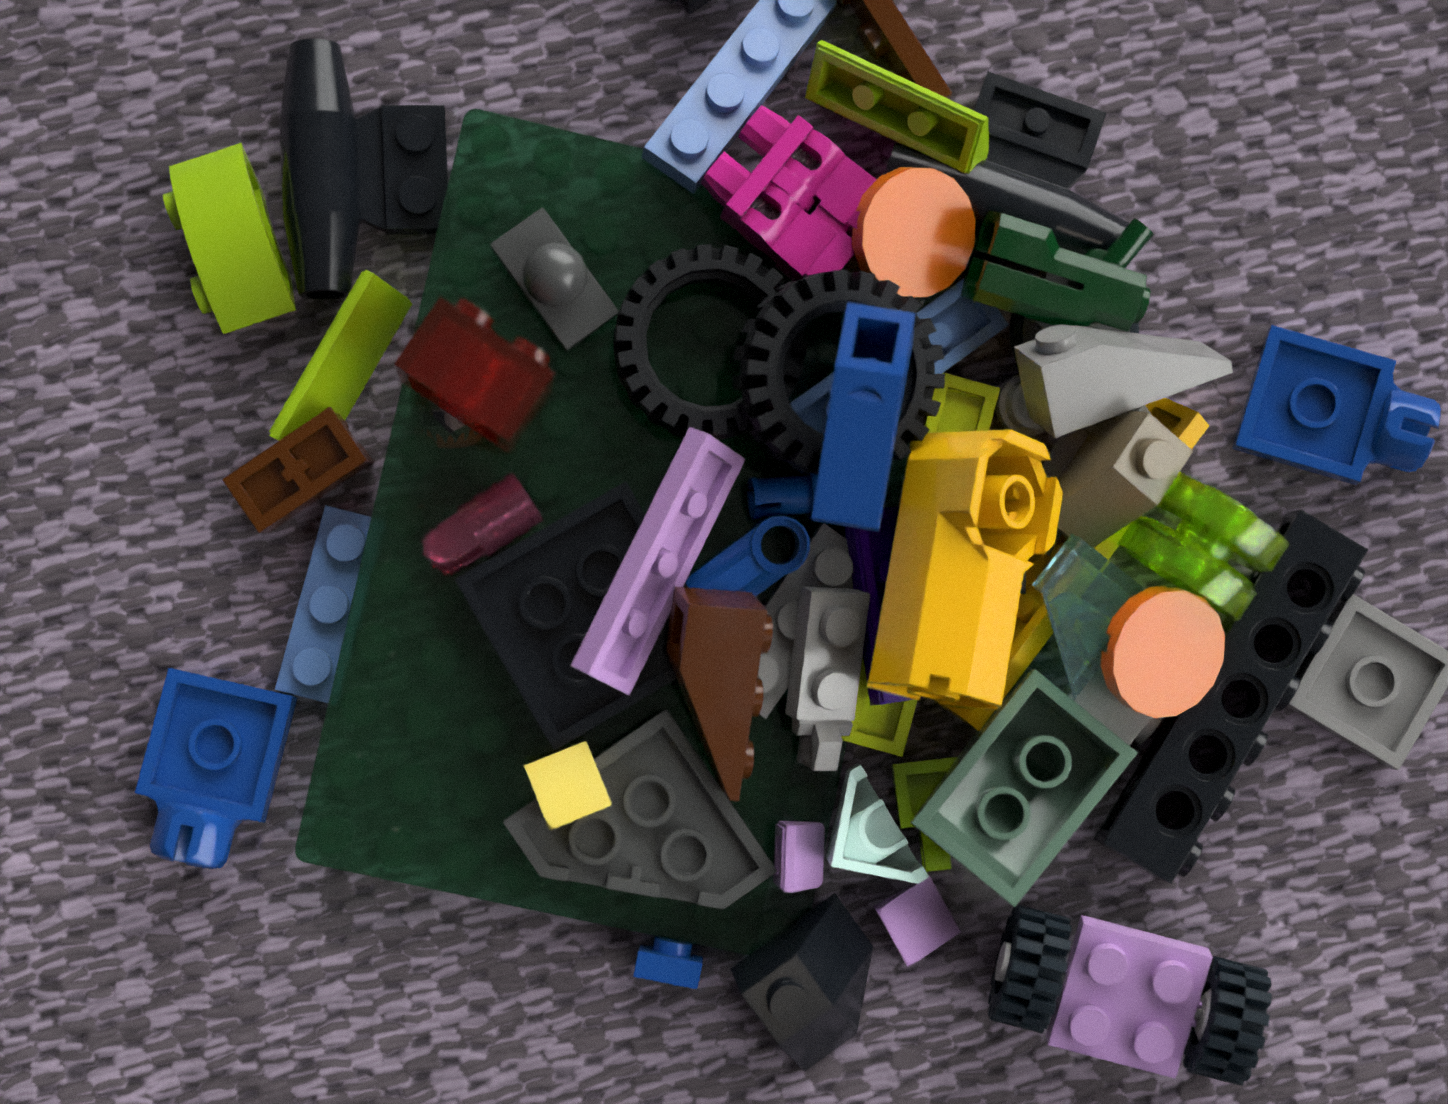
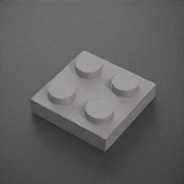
M1353 594L1346 602L1341 601L1329 620L1333 624V628L1326 643L1315 656H1308L1296 676L1300 678L1301 682L1296 694L1287 707L1389 769L1399 770L1448 687V650Z

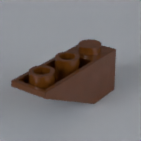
M674 587L666 652L714 778L729 801H739L742 779L750 778L754 765L753 743L748 739L751 718L759 716L763 705V683L761 678L758 677L761 654H767L772 644V618L767 614L768 610L751 592Z

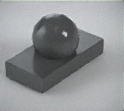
M543 207L490 244V249L565 352L571 350L618 316V309L588 270L583 257L570 245Z

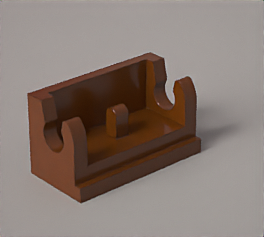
M328 407L222 479L259 533H270L373 463L365 448L355 440L349 431L346 421L341 415L335 413L332 407Z

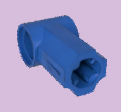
M768 516L758 521L751 530L688 575L685 584L688 588L751 592L756 597L784 575L798 570L804 564L810 551V538L805 527L797 520L787 516ZM775 526H782L788 529L795 540L793 554L782 563H771L764 557L761 550L763 535L768 529Z

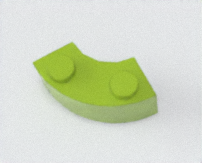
M242 143L169 166L173 191L163 194V201L176 230L183 229L198 276L190 278V284L203 314L213 312L222 333L226 334L295 311L292 279L273 230L262 188Z

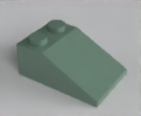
M1036 669L1025 671L1002 700V706L993 712L980 731L975 732L910 823L1011 906L1016 907L1138 752Z

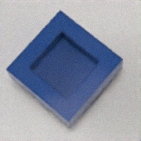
M655 936L653 946L640 944L633 977L698 989L703 956L691 954L693 944L690 942Z

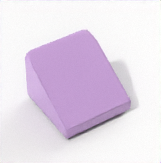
M778 821V824H775L774 867L778 872L773 874V883L783 892H799L818 888L822 885L824 824L809 821Z
M930 876L921 883H914L874 905L877 914L907 967L918 962L961 933Z

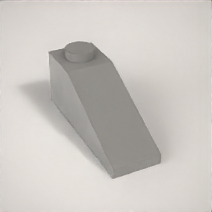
M1056 325L1045 328L1036 334L1034 340L1014 347L1028 417L1054 438L1233 373L1231 360L1200 341L1075 325Z

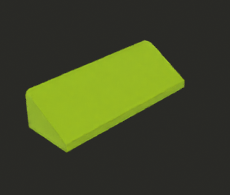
M820 40L817 43L805 94L806 99L963 173L969 174L979 162L986 160L989 152L988 117L826 41Z
M367 269L364 272L362 271L269 430V436L280 441L328 407H332L335 413L341 415L346 420L411 308L412 302L409 298Z

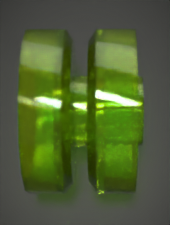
M1179 472L1159 504L1154 507L1159 513L1176 524V529L1173 530L1148 516H1140L1131 522L1117 543V546L1176 587L1205 598L1214 610L1235 621H1239L1257 593L1252 582L1227 564L1228 561L1231 559L1255 572H1271L1290 543L1268 524L1257 518L1251 510L1232 497Z

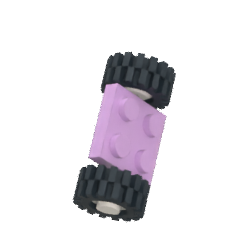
M1018 904L1016 907H1013L1011 916L1008 917L1005 933H1002L1001 947L995 962V972L992 974L990 982L992 986L988 996V1004H990L988 1016H990V1020L1038 1033H1044V1029H1047L1046 1039L1049 1046L1175 1079L1183 1055H1185L1183 1065L1184 1068H1187V1072L1239 1086L1244 1085V1081L1247 1082L1250 1079L1251 1068L1255 1069L1259 1061L1258 1049L1263 1050L1266 1038L1263 1036L1264 1027L1269 1026L1270 1020L1267 1008L1272 1004V993H1268L1272 984L1271 978L1267 977L1269 972L1266 969L1212 956L1209 948L1084 915L1080 917L1070 951L1071 941L1068 939L1071 934V925H1069L1070 919L1068 917ZM1070 951L1068 961H1066V956Z

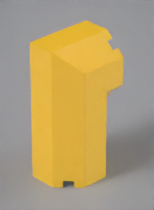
M1012 429L927 433L922 441H911L909 446L912 452L907 457L867 687L920 701L921 697L939 700L938 704L945 706L996 711L998 707L1002 706L1023 574L1033 565V563L1027 560L1033 554H1045L1055 544L1063 491L1057 477H1047L1041 461H1051L1045 444Z

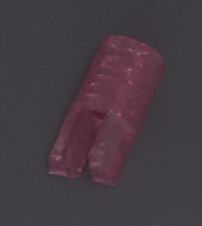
M512 472L506 475L500 482H495L489 486L483 493H478L472 497L473 499L466 504L463 503L458 506L457 513L438 524L435 530L431 529L429 534H425L426 538L422 540L425 551L423 555L426 559H431L430 565L433 569H438L444 575L447 573L452 575L454 571H459L460 567L468 566L485 554L490 557L497 552L496 550L510 544L514 538L522 536L528 532V529L544 521L533 501Z

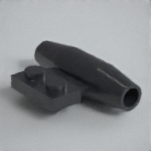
M303 39L289 45L279 129L283 223L298 294L302 298L316 300L345 298L351 291L360 221L384 232L385 235L449 233L450 216L445 105H381V107L356 119L340 45L326 39Z
M988 71L973 111L989 118V152L986 160L979 162L969 174L950 167L915 149L895 142L884 174L899 167L934 168L954 178L969 197L976 219V239L988 210L1001 212L1051 228L1060 248L1085 255L1092 249L1107 251L1129 224L1124 219L1069 190L1076 182L1083 178L1089 167L1106 116V112Z

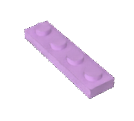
M689 427L571 667L630 695L671 612L674 587L684 586L746 460L710 434Z

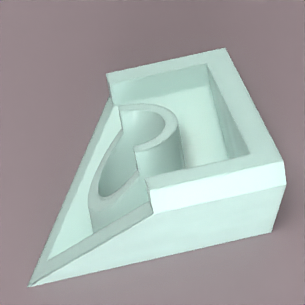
M855 764L846 770L827 849V861L831 867L916 884L921 883L929 878L927 872L918 863L908 847L907 839L893 820L882 798L879 799L867 779L868 775L862 765Z

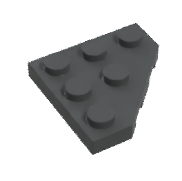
M667 709L662 710L593 758L612 803L611 806L549 830L538 800L535 798L503 820V823L539 876L544 878L574 881L602 886L611 890L656 898L664 897L697 903V905L725 909L778 872Z

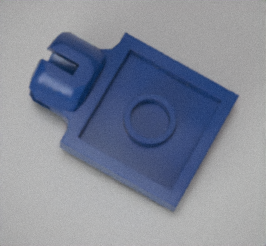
M1271 325L1267 330L1232 449L1357 485L1361 482L1364 470L1369 464L1377 463L1404 472H1413L1421 468L1434 446L1435 439L1427 436L1431 427L1439 429L1441 408L1440 404L1435 400L1402 391L1394 383L1393 372L1396 360Z
M168 668L135 789L136 794L148 796L156 801L158 815L149 845L152 854L164 860L184 862L190 866L209 869L222 868L227 862L235 829L241 822L249 820L266 822L298 698Z

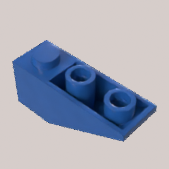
M847 302L835 364L812 521L879 532L913 346L915 313Z

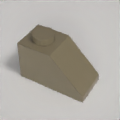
M1130 410L1096 423L1058 480L1063 491L1057 531L1078 549L1086 552L1156 507L1193 450L1149 412Z

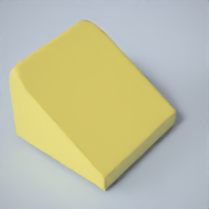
M586 741L524 765L549 830L612 805Z

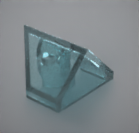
M1071 534L1032 586L1042 593L1075 700L1101 666V650L1107 652V644L1111 636L1106 634L1112 617L1130 597L1140 593L1145 588L1084 540Z

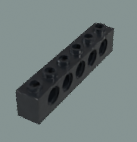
M1302 509L1285 515L1221 623L1225 634L1224 661L1214 685L1198 704L1177 716H1170L1164 719L1096 834L1095 841L1159 880L1172 884L1177 874L1185 877L1191 871L1202 852L1203 844L1197 841L1210 819L1217 822L1224 815L1234 798L1236 790L1230 786L1232 780L1242 764L1247 767L1250 766L1263 750L1268 739V734L1262 731L1274 709L1278 711L1284 710L1296 694L1301 680L1295 676V673L1306 655L1315 656L1330 636L1333 624L1328 622L1327 619L1338 600L1346 602L1359 587L1365 574V569L1359 565L1368 551L1367 548ZM1295 572L1303 575L1311 585V598L1304 607L1294 604L1287 593L1288 580ZM1262 627H1268L1273 630L1278 636L1280 643L1277 656L1270 662L1261 659L1254 647L1255 636ZM1232 681L1241 684L1248 696L1245 710L1237 717L1229 715L1223 708L1221 701L1224 688ZM1201 736L1207 737L1213 743L1216 751L1214 763L1204 772H1198L1193 768L1188 755L1193 741ZM1174 791L1183 802V814L1175 825L1164 827L1156 817V804L1162 795Z

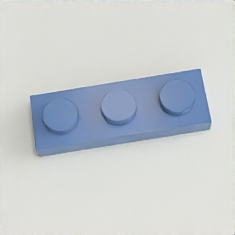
M325 505L275 690L340 706L388 531V521Z

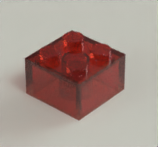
M440 297L394 363L400 381L510 454L552 392L555 373L549 370L547 366L550 357L538 347L519 336L511 344L494 333L495 331L491 328L494 320L469 301L460 298L454 306Z

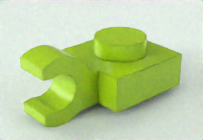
M957 757L891 765L899 829L915 827L910 823ZM919 830L921 862L925 871L952 869L951 856Z

